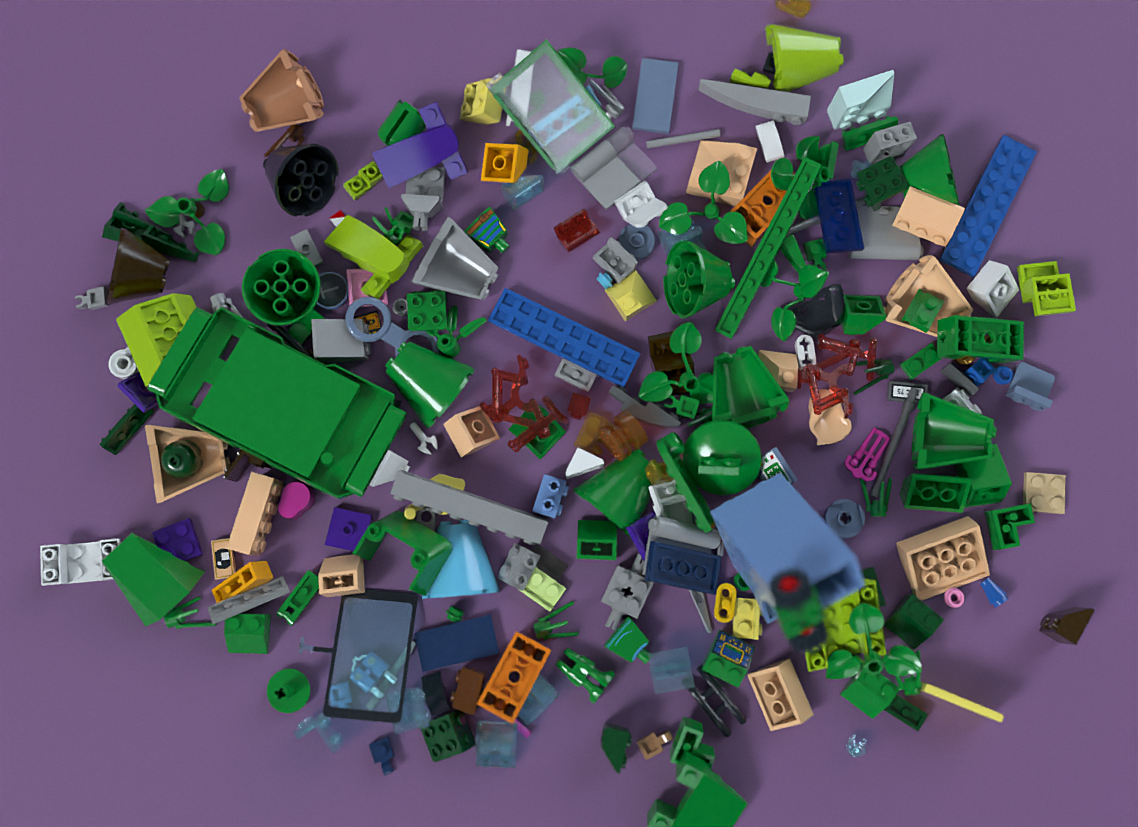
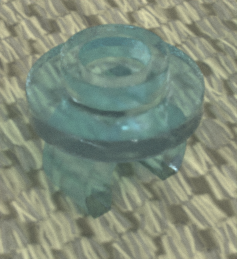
M853 734L849 738V743L846 744V750L853 757L865 755L866 748L864 746L866 745V739L863 738L860 744L855 741L856 735Z

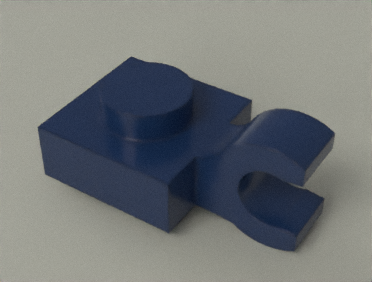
M389 737L369 744L374 763L381 762L384 776L394 772L389 758L395 755Z

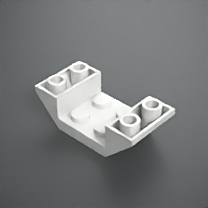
M120 539L40 546L41 586L113 580L102 563V559L121 543Z

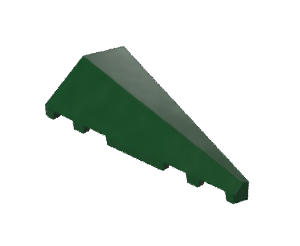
M122 202L116 206L112 217L104 225L102 238L118 242L121 228H125L159 253L192 262H197L200 254L188 250L183 242L179 244L173 240L171 234L151 221H144L139 217V213L129 211Z

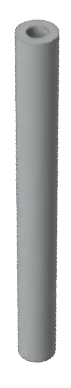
M720 130L646 141L647 149L720 137Z

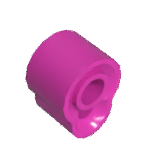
M292 482L286 485L281 493V501L278 505L279 513L289 519L301 517L305 511L313 506L315 494L308 485L299 482Z

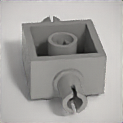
M637 554L631 569L626 570L620 566L616 567L601 599V602L611 606L612 609L605 626L610 628L614 620L611 629L615 631L623 615L628 614L636 619L638 618L653 585V582L644 581L645 578L642 575L644 561L642 560L640 564L642 559L640 554ZM629 586L632 595H627L625 598L622 589H626Z

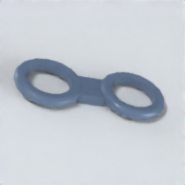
M362 297L355 300L348 307L345 315L346 326L356 339L364 342H375L381 339L395 348L397 357L399 354L397 349L409 337L420 335L430 342L432 351L440 354L435 336H430L425 331H405L391 322V313L381 300L374 297ZM363 305L375 306L383 315L382 328L374 334L362 333L354 324L353 316L355 311Z

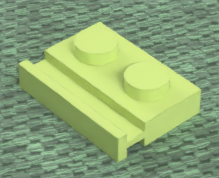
M535 567L524 590L521 592L550 612L566 588Z

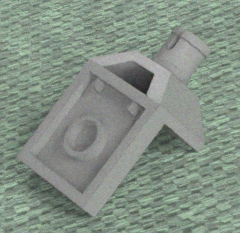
M431 167L407 180L406 194H402L401 198L405 207L414 217L412 227L414 230L420 231L421 227L422 231H427L428 218H432L443 209L445 168Z

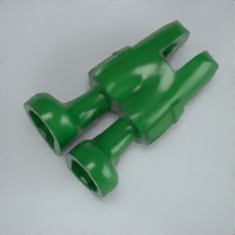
M566 648L563 653L575 662L570 668L567 666L568 664L558 659L556 666L576 687H581V685L585 687L589 693V701L595 704L604 689L591 682L587 675L593 677L606 688L615 676V673L613 671L601 672L595 669V662Z

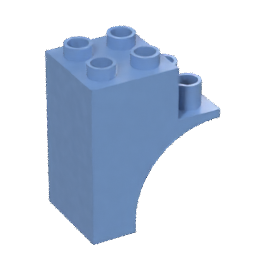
M781 473L758 483L754 488L732 500L725 501L721 506L710 511L732 565L754 593L767 624L777 619L773 608L775 603L771 597L768 585H770V579H774L773 575L775 573L780 575V570H783V572H786V568H790L791 571H793V568H797L798 572L803 570L804 574H807L810 584L817 591L822 609L865 586L856 556Z

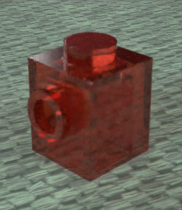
M573 392L567 414H570V417L573 419H586L591 398Z

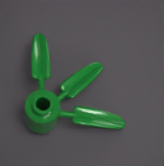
M454 305L450 308L447 317L446 330L449 331V334L439 335L437 333L438 330L425 332L430 336L438 338L437 346L444 356L454 358L458 356L461 349L458 340L462 337H467L487 321L485 317L473 320L459 330L460 334L454 338L453 331L456 330L458 307Z

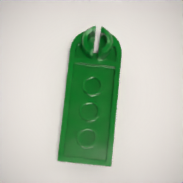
M671 432L656 441L657 448L667 466L666 471L671 478L673 477L677 483V491L680 495H684L688 510L696 516L697 526L700 530L703 529L707 533L716 525L710 512L711 509L680 457V454L685 451L683 441L677 433Z

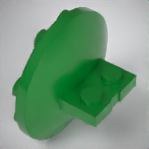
M715 420L704 423L690 434L685 443V451L683 452L685 467L696 485L712 494L731 495L746 489L756 479L761 467V450L756 438L748 429L732 421Z

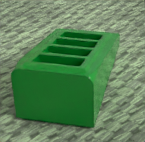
M791 234L785 238L780 251L799 274L806 264L794 235Z

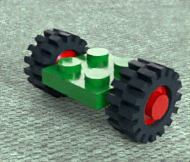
M786 568V572L780 570V575L775 573L773 575L774 579H770V585H768L771 597L775 603L773 608L780 627L793 650L796 649V652L800 653L802 649L803 654H807V650H810L813 653L814 648L819 650L821 649L820 644L825 645V639L827 640L828 637L823 622L825 615L817 591L810 584L807 574H804L803 570L799 572L797 568H793V571L790 568Z

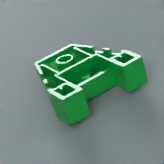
M685 751L676 766V781L688 786L689 789L677 808L656 798L647 813V827H733L747 806V802L730 785L728 786L723 782L721 777L714 773L704 760Z

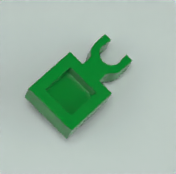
M401 210L393 221L390 235L398 233L400 234L398 239L401 240L404 232L409 234L412 231L414 217Z
M819 239L803 243L807 262L813 261V265L821 266L822 270L826 271V265L822 261V259L827 257L823 240Z
M670 395L668 397L673 400L672 405L664 404V407H676V414L695 418L700 400L681 395L680 401L676 400L674 396Z

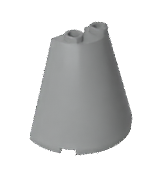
M447 217L424 255L411 282L449 293L485 300L489 294L487 289L489 283L493 284L498 277V274H496L498 267L451 218Z

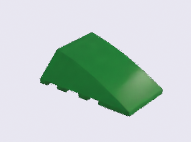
M134 533L126 537L102 559V563L145 627L164 617L190 593L205 573L202 569H197L187 561L173 556L172 553L156 547L155 544Z

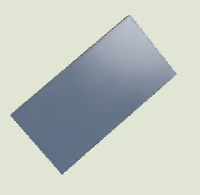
M642 58L632 130L669 134L678 70L677 62Z

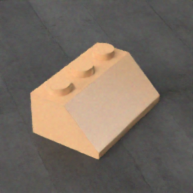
M910 186L892 226L946 247L965 208Z
M790 659L773 663L747 674L770 731L802 724L814 715Z

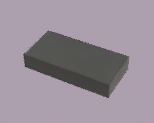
M951 363L940 370L947 379L961 390L964 389L969 396L974 395L979 390L973 382Z

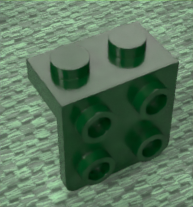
M891 156L857 172L855 185L859 192L863 191L865 195L863 198L868 208H872L873 212L881 209L882 201L908 188L903 174Z
M456 709L445 716L428 721L420 726L434 762L464 753L476 746L467 718L461 710Z

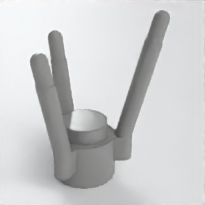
M590 80L589 82L609 102L606 106L608 111H604L610 119L612 117L617 119L625 109L623 104L615 98L606 86H603V91L593 80Z
M224 293L215 294L210 298L213 313L220 307L228 310V306H230L236 315L242 317L233 305L231 298H226Z

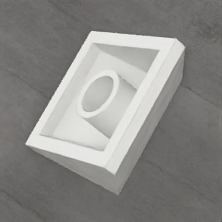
M577 448L565 472L566 478L570 479L602 468L604 466L603 459Z

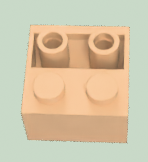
M355 554L324 558L319 572L320 595L334 597L365 593L363 558Z

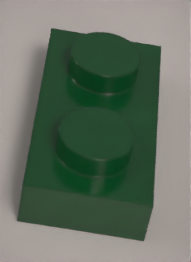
M897 694L890 705L884 709L885 712L919 732L928 716L927 713Z

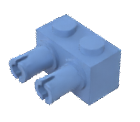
M544 474L533 513L555 519L556 515L560 516L563 508L560 502L562 497L566 498L569 489L566 486L567 481Z

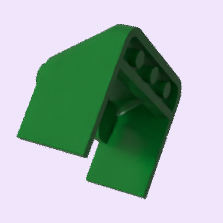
M394 511L370 524L354 549L353 554L371 561L388 532L415 549L410 562L412 567L419 572L408 589L426 596L452 552V543L415 519H407L401 511Z

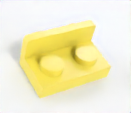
M736 598L732 624L733 636L758 640V636L762 635V624H759V616H762V612L756 599Z

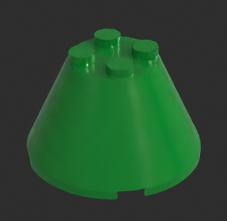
M940 134L902 165L898 166L908 184V188L902 193L905 198L911 186L960 206L944 134Z
M679 241L671 248L665 262L668 268L667 276H663V287L666 302L674 315H679L680 318H689L722 300L729 294L730 289L734 288L735 280L732 277L728 261L718 258L691 241Z
M274 249L258 256L259 258L247 268L242 281V295L248 309L258 319L271 325H289L305 318L315 307L321 290L320 277L313 263L303 254L290 249Z

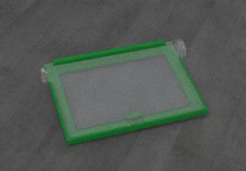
M547 39L505 76H502L499 72L485 84L493 94V97L557 174L559 172L562 174L567 172L571 167L569 164L615 127L614 123Z

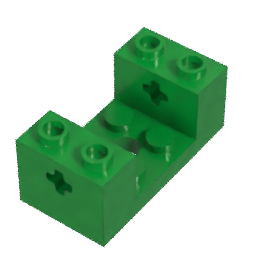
M959 315L938 320L937 358L980 357L988 358L989 362L1009 363L1023 360L1024 321ZM986 333L990 337L989 343L984 339Z

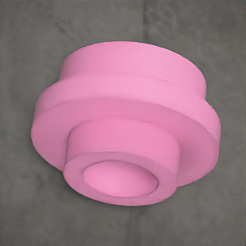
M950 588L944 594V601L949 607H960L964 602V594L957 588ZM953 594L956 595L955 601L951 600V595Z

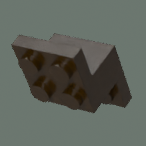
M674 331L647 336L652 371L663 372L668 380L679 382L681 375L687 372L682 358V352L674 353L670 348V337ZM685 353L689 367L695 375L691 354ZM670 384L672 387L671 396L689 393L683 386L679 387L678 385Z

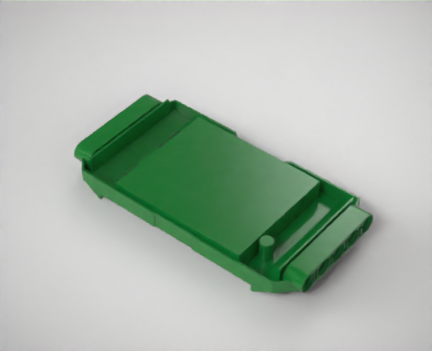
M198 307L193 310L148 385V390L156 393L160 409L267 462L278 470L337 499L354 494L359 497L364 495L407 415L406 412L394 406L395 394L336 364L325 365L285 345L282 337L222 307L213 314ZM233 336L239 338L240 340L228 360L220 359ZM205 383L211 384L212 386L200 407L192 406Z

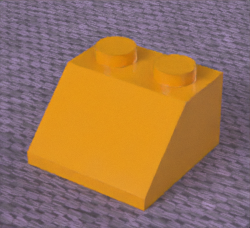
M485 143L481 181L516 183L526 169L529 149L517 144Z

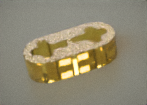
M519 129L515 134L516 144L529 148L530 153L533 154L532 158L528 156L527 164H533L538 158V152L527 137V143L524 144L523 140L520 139L523 132Z

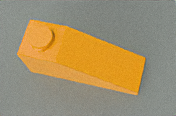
M267 561L249 562L213 588L212 593L216 603H219L265 584L274 577Z

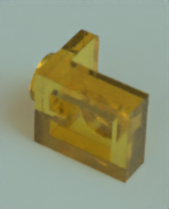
M653 459L646 466V476L652 486L674 480L673 477L671 478L668 475L665 462L657 463Z

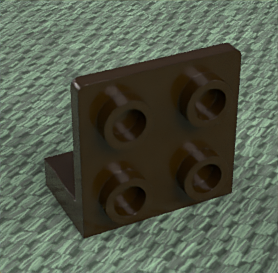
M240 449L236 455V460L225 468L223 478L237 482L251 463L262 469L264 467L271 469L273 466Z

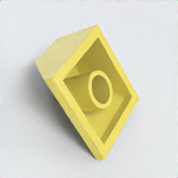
M637 270L620 284L617 282L605 290L625 322L657 302Z

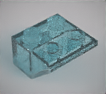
M478 721L475 739L476 766L516 768L518 723L512 725L507 722Z

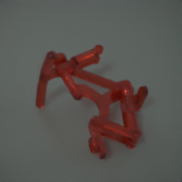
M820 334L818 335L819 342L817 348L838 354L815 365L809 363L802 369H798L797 389H801L802 383H808L814 414L820 415L823 411L842 402L844 405V419H848V414L852 415L853 403H849V390L847 388L840 389L837 386V379L844 374L849 377L852 376L859 357L867 360V369L875 367L877 339H870L867 352L860 349V341L858 339H851L849 345H847L845 342ZM850 357L848 364L841 365L831 374L822 371V369ZM874 372L866 373L868 381L874 379ZM820 380L828 382L829 389L832 394L822 399L820 398L817 381Z
M517 355L519 364L518 374L497 368L491 370L492 404L480 403L481 410L494 423L506 421L529 427L515 439L508 442V446L516 453L538 435L539 438L549 437L551 435L549 425L557 419L563 424L569 423V418L556 408L548 396L542 398V402L551 413L547 417L543 416L535 399H530L528 403L520 399V387L529 383L526 373L529 364L527 359L521 355ZM503 380L512 382L511 398L504 404ZM517 406L520 410L533 412L537 421L510 415L509 413Z

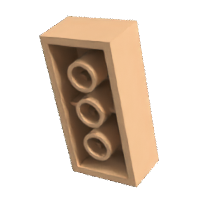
M251 472L227 549L260 556L264 552L266 535L272 529L271 519L278 510L277 501L284 489L283 481Z

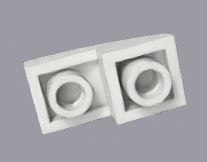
M774 120L757 125L756 132L766 163L783 158L784 152Z

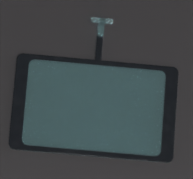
M365 589V593L342 595L333 648L304 644L305 637L301 636L298 654H302L303 650L332 653L323 715L325 717L395 724L401 721L418 602L416 594Z

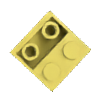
M488 78L466 85L463 105L461 106V120L486 125L500 122L502 106L489 90L497 83L495 80Z

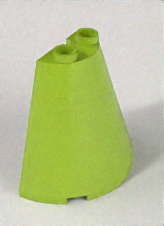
M768 24L765 28L767 45H772L776 70L773 77V86L776 91L789 93L838 73L839 66L843 65V54H840L839 51L841 46L840 37L775 24Z

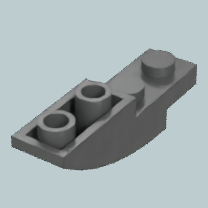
M613 385L609 391L610 396L623 404L620 412L638 422L660 428H678L681 424L678 421V416L671 412L669 414L662 410L664 407L657 402H648L644 407L640 399L635 396L633 398L628 396V392L621 386L616 387Z

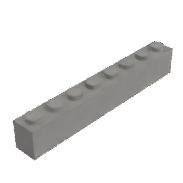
M398 469L390 493L394 495V499L399 501L407 499L413 501L412 504L417 507L423 508L425 505L431 507V511L442 514V512H446L453 519L461 520L463 518L469 520L468 523L479 527L481 524L487 526L489 531L498 533L499 530L505 532L507 537L513 539L520 537L524 539L525 543L531 545L541 543L548 524L545 518Z

